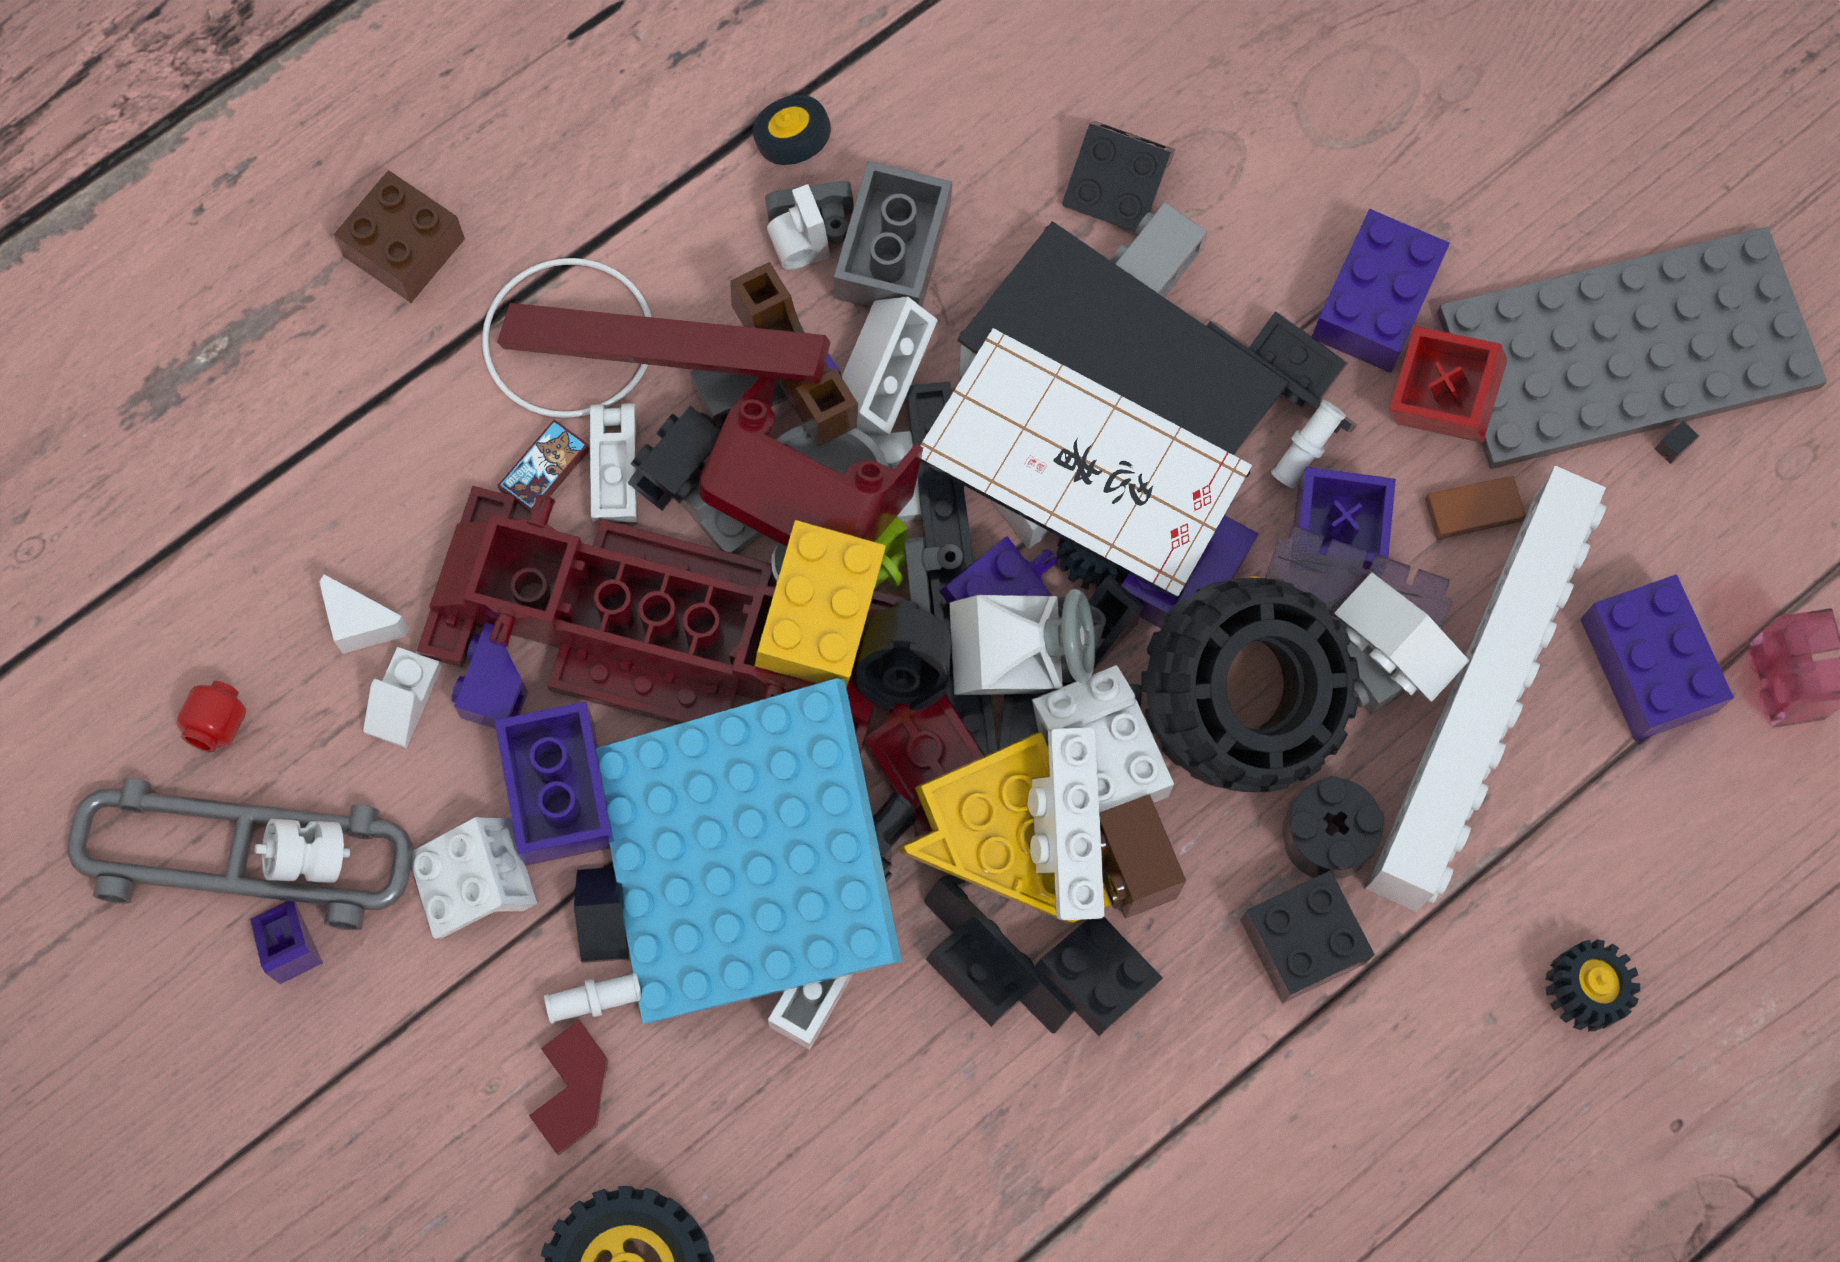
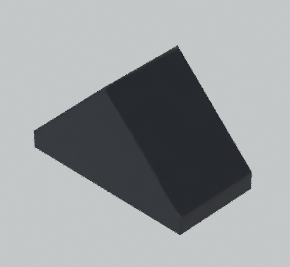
M1110 575L1105 577L1088 601L1089 605L1098 608L1106 618L1099 643L1095 647L1094 669L1138 624L1143 604Z
M614 867L577 870L574 913L581 962L628 960L622 883L616 882Z

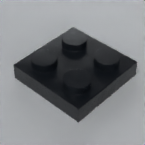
M1105 917L1084 921L1045 954L1033 967L1099 1037L1163 979Z

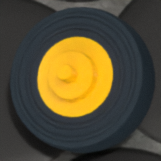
M805 95L788 96L771 103L758 115L753 126L754 140L760 153L766 160L778 165H792L810 159L823 149L831 134L830 120L825 108L815 98Z

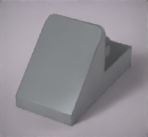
M701 471L692 478L696 484L680 504L719 550L738 554L763 534L709 506L701 499L699 495Z

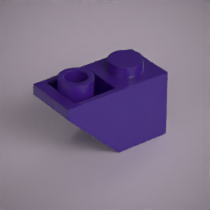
M485 622L481 635L475 634L471 640L467 655L468 660L471 662L466 676H459L455 683L452 702H455L454 707L462 719L496 729L494 720L520 715L528 691L506 647L501 646L500 643L496 645L489 641L494 625Z

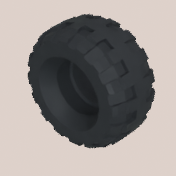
M1236 578L1214 582L1196 589L1195 594L1175 604L1166 614L1167 618L1164 620L1165 624L1162 629L1154 632L1146 650L1147 654L1150 655L1148 669L1141 673V692H1146L1149 708L1145 709L1146 712L1144 713L1151 732L1158 734L1163 746L1161 750L1174 764L1188 771L1191 777L1215 787L1239 792H1272L1287 789L1288 785L1297 781H1306L1322 769L1321 766L1325 764L1324 759L1328 755H1336L1347 738L1348 734L1344 729L1348 719H1354L1356 716L1359 698L1354 697V679H1360L1357 659L1356 657H1350L1347 645L1351 642L1340 620H1333L1329 616V610L1325 608L1326 604L1312 593L1303 592L1295 588L1294 584L1269 578ZM1252 641L1264 643L1274 653L1281 666L1284 680L1282 699L1276 712L1265 724L1257 729H1249L1237 719L1227 697V676L1230 666L1239 651Z

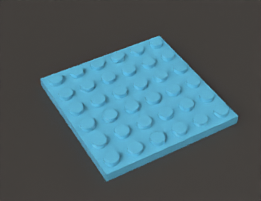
M835 678L596 748L614 842L609 844L616 882L622 883L625 931L633 973L637 974L642 999L638 1002L642 1024L676 1018L902 962L845 680Z

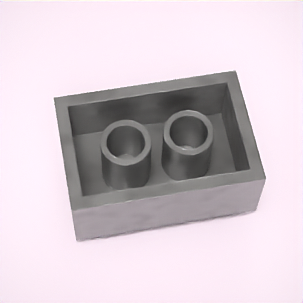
M867 162L834 274L835 299L871 308L874 300L909 297L919 306H923L951 207L952 181L875 162Z

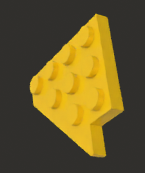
M1042 732L1027 736L915 787L932 832L905 843L898 848L903 855L1058 919L1056 912L1055 873H1036V864L1033 862L1030 853V843L1035 833L1034 816L1030 814L1028 808V794L1032 788V779L1050 777L1049 749ZM1103 882L1105 908L1111 905L1112 902ZM1060 920V921H1063V922H1065V923H1074V922H1076V921H1078V920Z

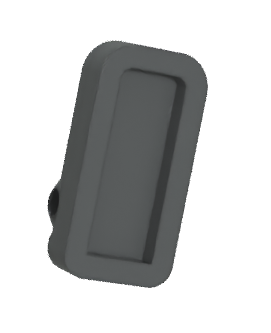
M839 181L809 186L824 221L828 242L832 244L844 242L848 230L845 216L852 214L854 210L851 183L849 181ZM796 188L774 191L766 195L765 202L769 223L776 217L789 212V208L795 206L792 190Z
M924 537L905 539L911 601L916 603L921 610L933 614L928 571L941 570L943 567L946 569L958 568L963 562V552L958 546L953 544L945 545L941 549L939 547L926 548ZM948 552L955 553L956 558L953 562L946 560Z

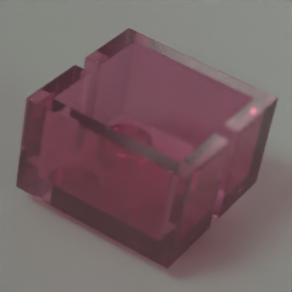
M1832 608L1778 616L1750 642L1751 646L1748 651L1750 666L1754 672H1758L1760 681H1764L1765 687L1760 691V704L1764 714L1769 715L1772 728L1825 720L1840 709V657L1813 661L1811 654L1840 650V635Z

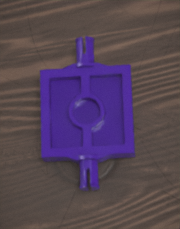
M1006 536L942 587L939 592L948 604L975 595L1052 596L1044 585L1041 576L1057 564V558L1055 556L1047 560L1053 555V552L1044 549L1040 555L1029 563V561L1024 559L1009 537Z

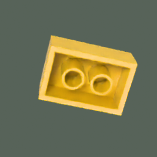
M795 520L757 651L755 666L817 684L835 678L843 679L847 688L886 545Z

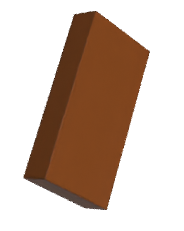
M1514 476L1428 493L1425 498L1437 540L1522 522L1526 517Z

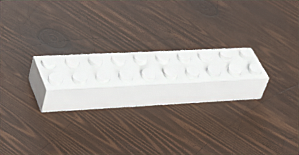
M1554 466L1534 495L1466 653L1469 662L1457 674L1365 889L1417 912L1426 902L1433 904L1438 894L1442 895L1447 888L1454 870L1448 867L1447 864L1452 861L1456 852H1461L1470 834L1471 827L1464 823L1470 819L1474 810H1479L1486 796L1489 786L1482 783V781L1486 780L1491 769L1495 770L1506 747V744L1499 742V740H1503L1508 728L1512 729L1521 713L1523 704L1518 701L1525 688L1529 689L1536 677L1540 663L1535 661L1542 648L1546 649L1555 632L1557 623L1552 621L1559 608L1563 609L1571 594L1574 584L1569 581L1575 569L1579 570L1590 548V544H1587L1586 541L1591 531L1597 529L1607 506L1601 504L1600 501L1606 487Z

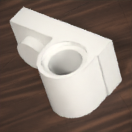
M808 184L792 190L795 206L789 208V212L773 219L767 226V231L781 266L786 270H795L831 257L824 221Z

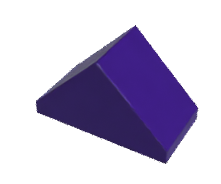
M286 901L250 919L261 967L268 976L279 984L323 964L296 902Z

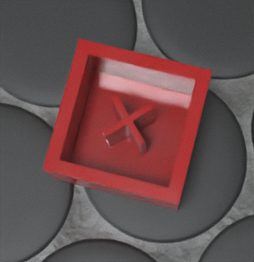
M1414 326L1389 408L1397 424L1483 443L1507 364V357L1500 343Z

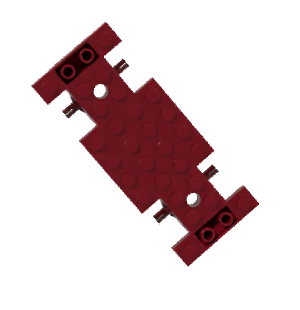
M476 486L471 488L461 521L457 523L429 605L431 610L417 648L419 655L463 668L476 626L484 628L485 622L494 625L491 637H489V641L493 644L498 645L500 643L501 646L508 647L510 636L513 635L559 648L547 685L549 691L676 725L733 709L737 695L760 701L817 684L755 666L757 651L775 592V588L769 587L773 576L772 563L603 519L600 520L593 545L584 544L581 542L580 537L559 532L547 524L555 504L553 498L549 496L544 498V495L537 494L530 518L513 520L512 518L517 506V500L514 496ZM538 583L542 585L541 591L536 596L531 598L520 596L522 588L527 584ZM874 590L866 620L878 611L892 608L896 602L904 600V598ZM856 653L846 689L861 756L865 742L864 737L867 735L875 704L866 699L858 690L855 671Z

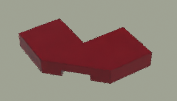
M580 1020L541 1048L568 1087L529 1115L558 1156L597 1127L603 1084L608 1066V1058Z

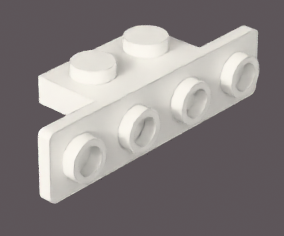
M1093 728L1051 729L1048 731L1050 777L1032 779V788L1028 794V808L1030 814L1034 816L1035 833L1030 843L1031 858L1036 864V873H1055L1056 912L1059 920L1100 919L1104 917L1095 730Z

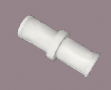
M1322 400L1319 408L1302 431H1295L1291 437L1293 440L1292 445L1277 466L1272 469L1271 474L1281 483L1294 488L1304 473L1305 468L1311 464L1315 457L1321 458L1325 452L1324 444L1346 415L1332 403Z
M636 973L597 983L594 982L593 978L585 980V986L544 995L550 1024L592 1013L593 1017L601 1016L602 1010L642 999Z

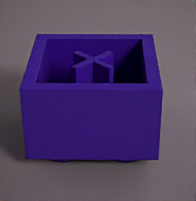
M1306 467L1298 484L1290 560L1300 563L1304 559L1334 566L1328 567L1307 562L1302 563L1303 565L1320 570L1321 573L1329 574L1343 565L1351 577L1366 579L1372 572L1380 578L1388 564L1396 479ZM1290 562V569L1317 572Z

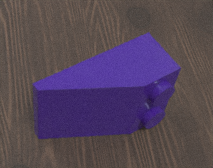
M1224 515L1186 582L1184 592L1179 595L1177 600L1128 574L1122 586L1143 604L1140 617L1162 629L1165 624L1164 620L1167 618L1166 614L1178 601L1186 600L1196 593V589L1211 583L1234 579L1259 533Z

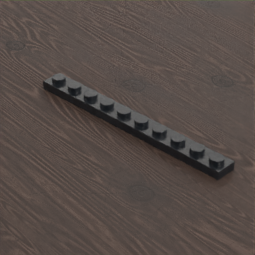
M950 381L911 385L909 387L907 403L913 446L915 444H922L951 397ZM920 462L917 480L926 548L939 547L941 549L945 545L953 544L958 546L963 552V562L958 568L946 569L943 567L941 570L928 571L934 615L951 629L950 605L939 590L973 563L964 485ZM954 552L946 554L948 562L955 560L956 555ZM951 652L949 677L945 693L984 754L988 755L998 750L991 695H954Z

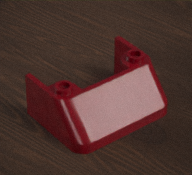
M760 377L729 411L700 475L699 495L701 499L709 506L786 547L788 546L795 520L876 542L913 498L924 447L915 444L893 470L876 461L863 460L852 464L842 475L768 436L773 430L775 414L771 408L776 379Z

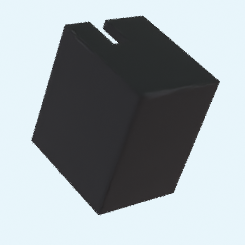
M1682 421L1660 441L1655 450L1662 457L1666 454L1668 456L1666 460L1671 464L1695 442L1699 435L1685 421Z

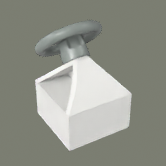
M1072 589L1067 593L1063 604L1062 618H1058L1057 596L975 595L949 603L954 695L1038 694L1057 690L1063 687L1061 656H1066L1069 671L1077 682L1084 683L1090 679L1095 662L1094 626L1089 602L1081 590Z

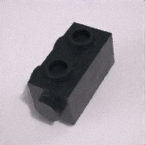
M689 406L680 418L672 413L656 433L662 438L654 448L647 443L631 462L636 471L628 481V484L661 511L665 509L672 499L680 504L695 486L696 482L690 477L698 468L701 471L703 470L721 430L711 417L698 412L692 406Z

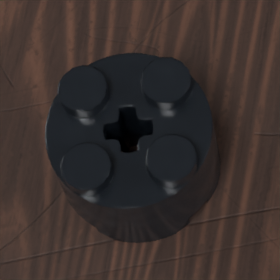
M901 600L896 602L892 608L874 613L865 621L858 646L855 669L858 690L872 703L893 710L894 704H910L909 710H920L935 704L943 697L947 687L951 654V630L938 617L921 610L913 601Z
M1330 776L1312 783L1298 795L1284 819L1283 837L1287 855L1300 871L1313 878L1330 870L1335 879L1351 876L1363 867L1378 848L1383 834V812L1373 796L1362 786L1352 781ZM1331 823L1339 828L1338 832L1333 836L1325 831Z

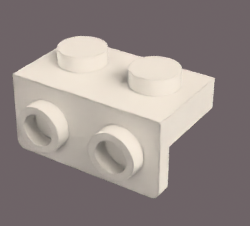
M1115 665L1091 675L1087 682L1079 683L1076 681L1035 698L1032 702L1038 732H1042L1048 746L1049 730L1078 728L1135 704L1136 700L1131 687L1119 667Z

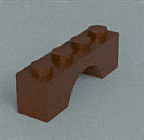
M770 262L730 281L731 306L744 327L804 333L796 314L792 297ZM824 365L819 383L776 379L817 447L857 428L858 403L836 368L831 369Z

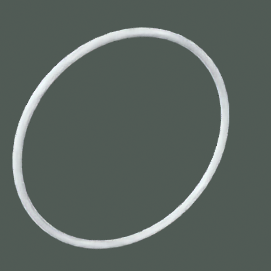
M563 258L532 266L515 276L502 288L487 312L482 332V348L485 363L491 377L501 391L511 400L525 409L541 415L574 418L590 415V408L576 411H554L540 408L515 395L497 374L489 351V330L493 315L503 297L518 282L537 271L560 265H582L602 270L620 280L635 295L645 317L652 316L640 291L617 270L587 259ZM641 364L630 383L614 397L601 404L608 408L624 398L640 381L648 365Z

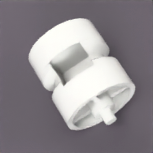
M270 819L265 829L263 844L255 845V854H262V867L266 880L296 881L300 874H304L307 881L334 883L339 877L343 858H349L350 849L344 848L343 832L338 822L310 821L305 828H301L299 821Z

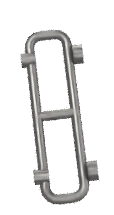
M131 778L123 780L121 789H99L88 794L78 804L73 815L67 842V855L71 865L80 874L96 878L93 897L103 901L121 904L131 903L135 883L311 903L327 905L324 924L343 930H361L365 910H381L395 904L405 891L413 856L412 841L408 833L396 823L378 819L379 810L370 806L352 805L350 815L346 816L150 793L151 784L149 782ZM103 807H116L133 813L150 811L236 821L226 873L224 875L92 859L87 854L86 845L94 814ZM270 819H286L299 821L301 828H305L310 821L338 822L341 825L343 834L359 839H373L374 837L387 839L394 847L388 884L380 891L370 892L244 877L255 824L267 825Z

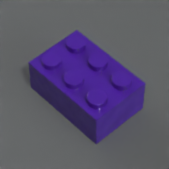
M1369 209L1319 316L1312 337L1322 344L1391 373L1450 243Z
M1677 574L1596 602L1580 619L1635 742L1717 713L1734 699Z
M587 702L494 720L517 852L525 866L610 848L609 843L614 842L599 768L596 749L598 744L593 717Z

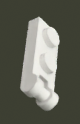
M622 403L621 408H605L604 404L590 405L592 523H600L601 519L614 523L637 522V491L628 484V481L636 471V468L631 465V462L637 456V413L635 403ZM606 426H621V433H605Z

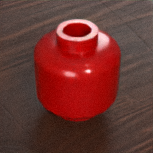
M213 681L211 686H194L190 690L177 717V726L182 731L181 738L191 746L206 752H215L216 748L230 746L246 715L245 706L237 698L239 692L234 687L221 681Z

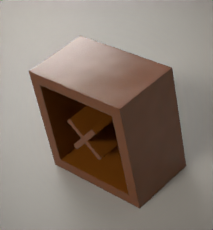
M389 170L333 234L343 257L410 303L414 301L465 240L456 215Z
M1150 794L1100 812L1102 865L1109 878V882H1106L1104 885L1111 899L1112 907L1114 909L1121 907L1126 919L1177 899L1186 879Z

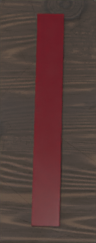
M509 303L497 343L503 349L812 383L820 382L831 344L826 335L516 303Z

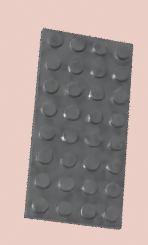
M1768 227L1441 304L1437 310L1444 332L1500 343L1507 357V364L1484 442L1482 443L1490 469L1670 426L1682 421L1686 422L1821 389L1827 383Z

